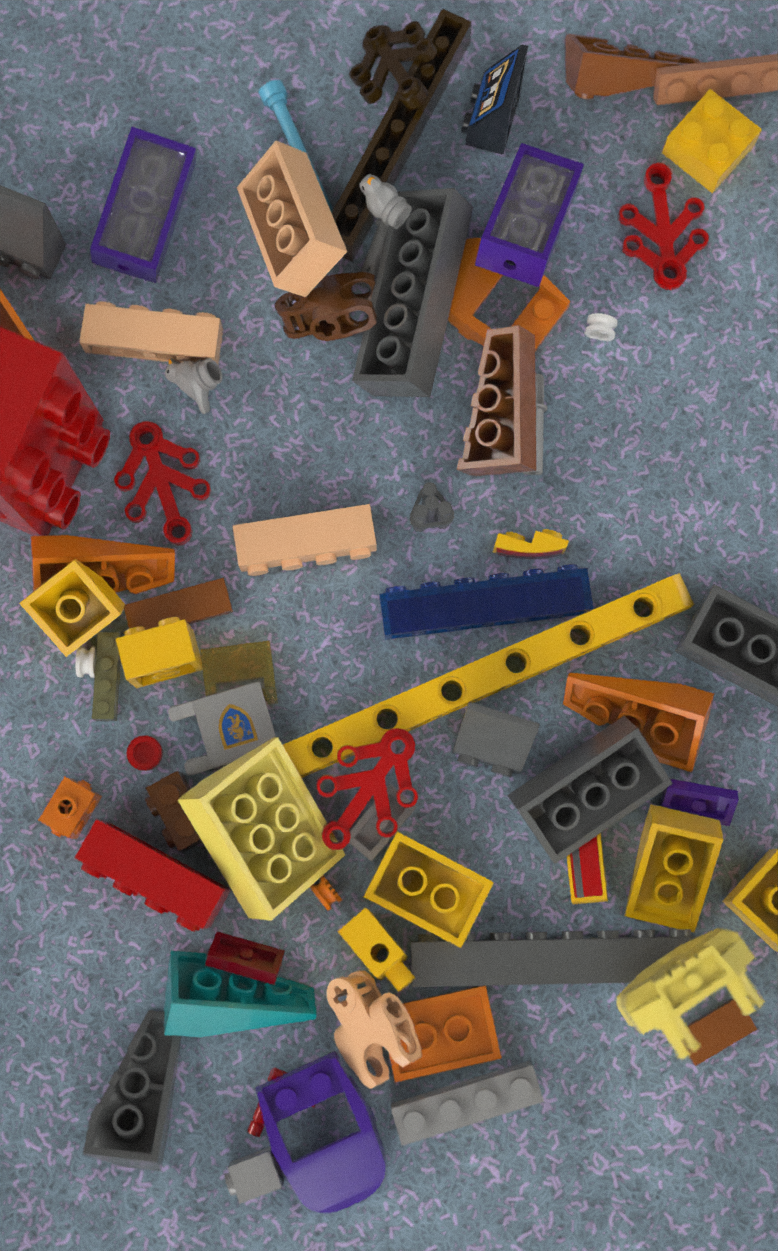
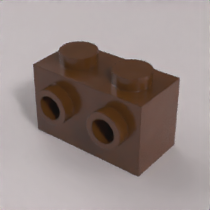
M175 771L146 787L149 797L145 798V801L153 816L157 817L160 815L166 828L162 829L161 832L171 849L177 847L179 852H185L202 843V840L178 802V799L191 788L183 773Z

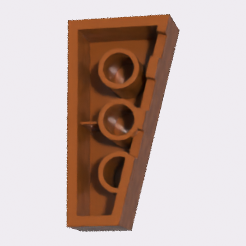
M520 325L488 329L478 369V375H480L477 392L473 393L471 406L473 407L469 427L465 428L463 441L466 442L462 458L458 460L456 470L471 476L536 471L535 335Z

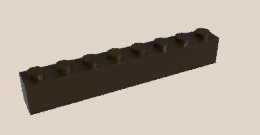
M441 9L426 37L431 39L437 48L435 57L428 62L413 61L407 72L409 76L420 79L428 90L426 101L416 109H408L398 96L399 91H397L332 211V216L347 249V253L342 258L350 262L354 261L376 220L367 208L366 196L360 189L361 181L365 176L371 174L378 177L382 182L394 186L470 44L471 21L448 10Z

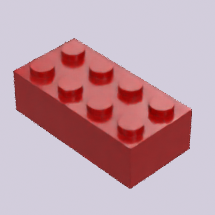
M95 820L74 857L83 863L80 869L98 879L100 877L113 879V888L128 896L140 894L146 898L144 905L160 914L164 912L168 914L169 911L176 914L178 918L175 922L193 932L199 931L200 928H211L231 891L228 887L104 820Z

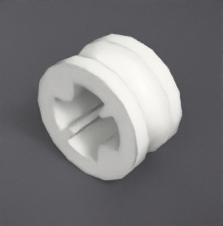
M598 313L588 316L587 322L590 326L585 329L587 337L603 341H611L615 338V332L612 329L617 327V319Z
M84 646L77 648L75 662L77 677L89 674L91 678H95L96 646H92L90 650H86Z

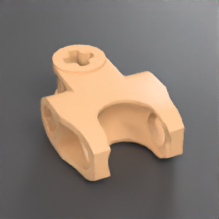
M359 970L351 973L348 977H339L329 983L327 1000L341 1023L334 1032L335 1043L345 1062L365 1086L372 1089L389 1079V1068L383 1056V1047L387 1049L393 1060L402 1067L422 1057L421 1045L412 1019L403 1003L392 993L381 995L374 978L369 973ZM358 984H366V987L360 989L357 988ZM347 995L346 1000L338 1001L339 997ZM399 1039L406 1043L409 1053L403 1049ZM367 1060L375 1070L376 1076L369 1072L366 1066Z

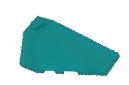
M173 950L170 952L164 1004V1035L206 1037L316 1019L317 1010L314 987L279 976L275 985L205 966L207 953Z

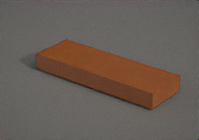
M224 578L125 604L124 606L129 629L143 626L145 630L159 627V621L171 617H179L180 621L185 619L188 624L233 612Z

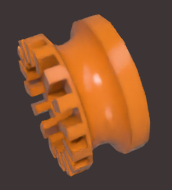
M323 875L320 877V882L312 884L310 889L323 906L330 911L332 903H340L342 898Z

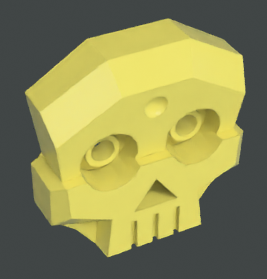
M722 928L712 930L678 946L644 969L616 997L617 1008L629 1026H635L641 1034L654 1028L662 1030L679 1059L691 1055L683 1044L682 1039L688 1049H692L693 1052L701 1046L681 1018L684 1012L723 986L727 987L744 1015L755 1011L753 1006L761 1007L765 1000L761 998L745 974L747 971L746 966L755 957L737 932Z

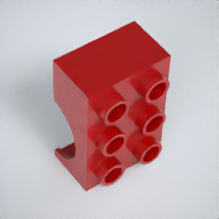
M0 327V521L33 536H48L53 526L64 530L75 517L80 504L81 493L73 489L72 485L83 464L95 468L101 462L110 441V430L101 427L104 419L63 353L3 327Z

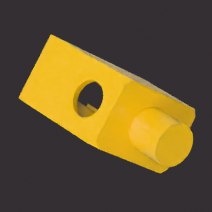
M366 907L338 931L378 980L382 981L387 977L396 990L400 992L415 979V976L403 963L408 958L407 954ZM385 948L389 953L388 958L380 962L377 959V953Z

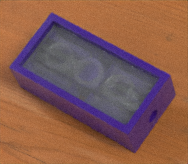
M131 126L90 247L93 264L146 281L157 282L196 164V148Z
M521 143L481 237L475 266L539 287L576 193L584 164Z

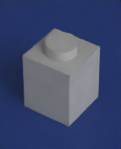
M271 1147L231 1161L227 1167L229 1173L225 1174L228 1191L231 1196L237 1195L239 1204L282 1188L284 1183Z

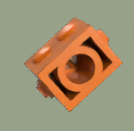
M64 776L38 821L49 826L51 833L58 837L62 835L71 839H77L102 796L92 791V787H90L92 784L82 779V781L78 780L77 782Z

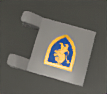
M260 681L177 704L168 709L171 721H178L196 715L207 755L191 758L186 761L184 767L187 775L190 776L229 764L276 737Z

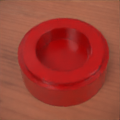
M142 735L134 738L129 743L126 755L129 763L134 768L141 771H150L160 764L163 757V749L155 738Z

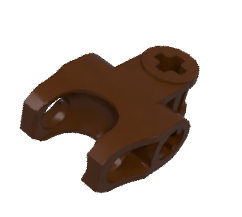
M368 272L334 274L325 276L306 297L291 292L280 296L274 306L284 323L283 330L285 335L291 339L313 335L318 340L332 341L369 330L377 323V315L371 301L376 281L375 275ZM363 282L368 284L371 290L366 293L355 294L352 287L356 283ZM360 310L367 313L369 317L364 321H356L350 317V313Z

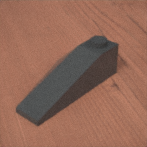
M148 1010L127 1048L128 1052L117 1072H114L107 1090L99 1104H96L90 1116L83 1155L123 1167L161 1172L182 1037L164 1035V1012Z

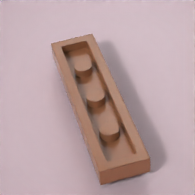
M778 54L657 68L653 99L657 105L700 100L709 89L713 90L720 97L778 91Z

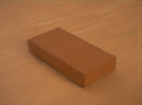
M732 998L687 1025L696 1041L700 1043L699 1049L693 1052L692 1049H688L683 1039L682 1042L691 1054L688 1056L694 1066H697L756 1031L757 1028L749 1014L744 1015L735 999Z

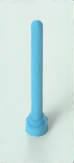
M273 80L264 84L259 89V95L264 106L269 107L270 110L275 112L289 145L307 153L286 107L288 93L281 80ZM311 162V165H312V167H313V170H314V172H315V174H316V177H317V179H318V182H319V184H320V186H321V189H322V191H323V194H324V196H325V199H326V201H327V203H328V206H329V208H330V211H331V213H332L333 208H332V206H331V203H330V201H329V199H328V197H327V195H326V192H325V190H324V188H323V186H322V184H321V181H320V179H319V177H318V175H317V173H316V170H315V168H314V166H313V164H312V162Z

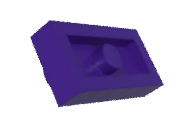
M670 779L673 784L664 789L660 801L661 807L720 820L721 825L730 826L739 801L738 791Z

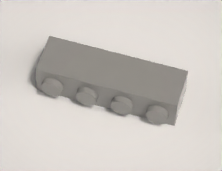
M526 1061L391 1103V1111L401 1145L403 1146L544 1102L534 1067L530 1061Z

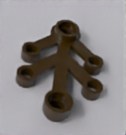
M410 22L403 30L392 31L387 25L373 26L366 32L362 43L366 51L361 63L353 66L349 72V77L354 84L361 87L360 95L366 103L373 104L382 97V88L389 71L399 84L398 96L406 108L416 109L426 101L428 90L422 81L409 76L401 62L416 60L428 62L437 53V48L431 39L424 38L425 31L419 22ZM408 43L409 45H415V47L392 49L394 44ZM381 57L372 80H370L372 77V73L370 71L376 61V58Z

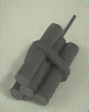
M427 482L420 490L410 514V523L416 532H423L427 528L435 527L446 529L454 519L452 505L444 499L437 490L436 485L432 482Z

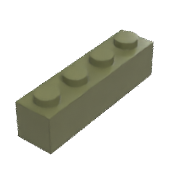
M98 632L92 719L95 721H117L121 659L115 638L123 637L121 633Z

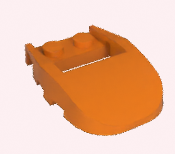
M469 238L465 242L448 321L459 330V334L469 341L471 339L484 346L487 330L491 328L473 315L503 275L475 266L481 238ZM545 275L539 286L540 289L512 324V326L520 325L535 335V351L570 306V300Z

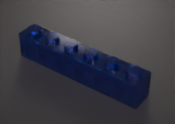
M577 564L559 566L557 567V572L544 573L543 569H530L523 571V576L509 578V573H497L488 576L489 580L475 582L474 577H465L454 580V585L441 586L440 582L435 581L420 584V589L406 590V586L386 588V593L379 594L384 639L390 640L580 616L594 609L588 569H578Z

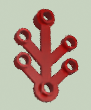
M654 163L648 167L645 173L644 185L648 191L652 192L656 225L641 215L638 208L633 204H625L620 208L618 220L622 225H632L657 244L660 256L645 247L642 239L637 235H629L624 239L622 251L628 257H637L653 269V278L659 287L665 290H675L681 287L686 280L687 269L685 265L697 251L703 250L706 247L709 235L703 229H694L688 237L689 242L676 256L673 243L692 220L701 217L705 206L699 198L693 197L688 199L681 214L670 224L666 189L672 180V172L667 165ZM659 177L663 183L660 185L655 184L651 181V178ZM695 204L699 207L700 211L692 213L688 206ZM624 211H631L634 214V218L626 219L622 213ZM693 236H701L704 239V243L696 244L693 241ZM627 243H637L638 249L630 250L627 247ZM672 270L676 277L672 279L667 278L664 275V271Z
M150 421L140 422L131 429L129 434V441L133 449L123 469L117 472L114 477V483L119 490L123 492L131 491L136 484L134 475L146 457L149 470L133 501L126 505L125 515L133 523L143 521L147 513L146 506L156 488L167 518L163 527L164 535L171 544L176 546L184 545L192 537V527L186 518L180 516L169 483L190 492L192 497L199 501L206 500L210 496L211 487L204 479H194L162 464L159 452L178 459L181 465L188 470L195 469L199 465L200 456L194 448H183L164 439L163 432L157 424ZM147 433L153 436L152 441L149 444H143L141 437ZM186 454H194L196 456L195 461L191 464L185 463L183 459ZM124 475L131 477V482L127 486L119 484L120 478ZM199 484H203L207 488L203 495L194 493L195 487ZM138 506L142 510L140 516L131 517V508ZM176 527H183L185 529V534L180 538L173 536V530Z
M393 728L384 733L380 742L356 747L343 745L338 749L337 760L344 767H352L358 760L381 758L371 770L334 777L326 774L317 780V791L323 797H332L337 791L360 787L338 820H331L324 825L322 839L328 848L340 850L349 844L351 839L349 829L372 796H374L378 818L375 824L378 834L385 838L395 835L398 825L391 814L385 777L393 765L399 789L396 791L397 802L405 808H410L417 803L418 793L412 787L408 760L415 752V741L408 731L401 728ZM395 740H401L404 743V749L400 753H394L391 750V744ZM346 749L354 752L355 756L351 762L341 760V753ZM329 779L334 782L332 791L324 792L321 790L320 785L323 780ZM404 790L413 792V799L408 803H404L400 799V795ZM384 820L392 821V830L389 832L381 831V822ZM337 829L343 832L341 841L333 842L330 839V833L333 830Z

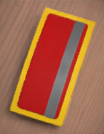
M543 529L542 532L535 531L531 543L526 542V538L518 533L506 532L505 535L498 533L492 553L522 559L549 558L564 554L569 541L562 539L563 535L559 532L549 529Z
M600 833L567 856L572 905L608 901L602 833Z

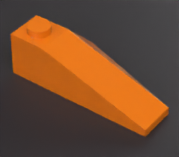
M71 535L31 536L33 591L74 559L101 576L115 593L128 589L131 593L138 594L174 582L175 550L171 548Z

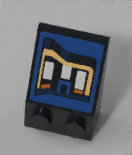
M520 45L484 71L481 84H474L470 103L475 105L472 113L466 112L461 131L467 133L465 145L501 155L504 154L521 94L528 46Z

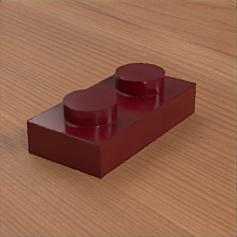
M217 931L208 951L205 966L275 985L285 950Z

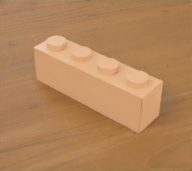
M99 301L96 305L85 304L79 343L85 353L164 362H168L172 358L180 363L183 361H194L196 363L198 360L210 358L219 364L223 326L220 318H216L215 315L199 312L196 316L185 315L175 309H164L163 312L150 311L148 308L140 305L121 308L109 302Z
M370 504L233 525L238 566L241 572L247 571L249 576L268 573V568L282 566V570L286 571L296 570L303 567V562L315 560L317 565H328L337 562L336 557L350 555L352 560L365 559L371 556L370 552L377 551Z

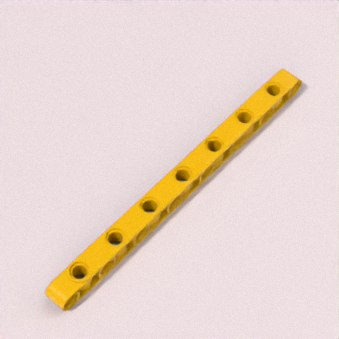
M680 573L672 575L285 743L283 747L301 778L338 763L337 751L343 745L356 747L380 742L384 733L390 730L381 728L377 723L378 716L383 712H392L397 717V724L393 728H401L409 732L464 708L469 702L475 703L679 614L695 604ZM635 602H643L649 607L650 613L648 617H640L635 613L633 608ZM574 629L584 631L587 636V643L583 645L575 644L570 638V631ZM512 656L519 657L524 662V670L519 673L511 672L506 666V659ZM447 684H455L461 691V697L455 701H448L442 695V688ZM322 739L328 740L333 746L330 755L324 758L317 757L313 753L314 744ZM350 749L344 750L341 753V760L354 756V752Z

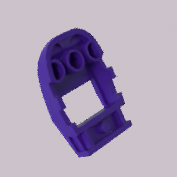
M336 1051L255 1087L271 1150L278 1166L305 1207L319 1213L337 1212L368 1198L380 1187L385 1176L386 1156L377 1130L376 1118L352 1076L348 1077L339 1063V1055ZM344 1092L360 1130L292 1161L277 1127V1122Z

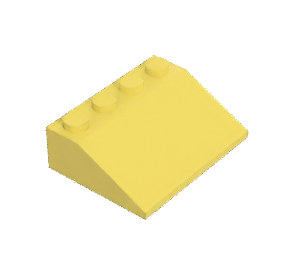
M273 737L204 778L178 799V802L248 918L272 921L345 856L343 849L332 850L324 844L322 829L327 822L278 737ZM331 832L330 839L333 842H338L333 832Z

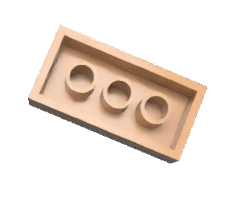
M276 140L238 185L237 190L274 287L306 297L347 253V249L307 153Z

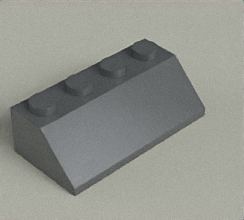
M623 716L507 796L553 863L556 864L673 783L639 729Z

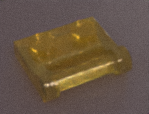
M270 640L200 650L206 696L217 693L216 684L264 678L265 688H262L265 701H267L268 705L278 703Z

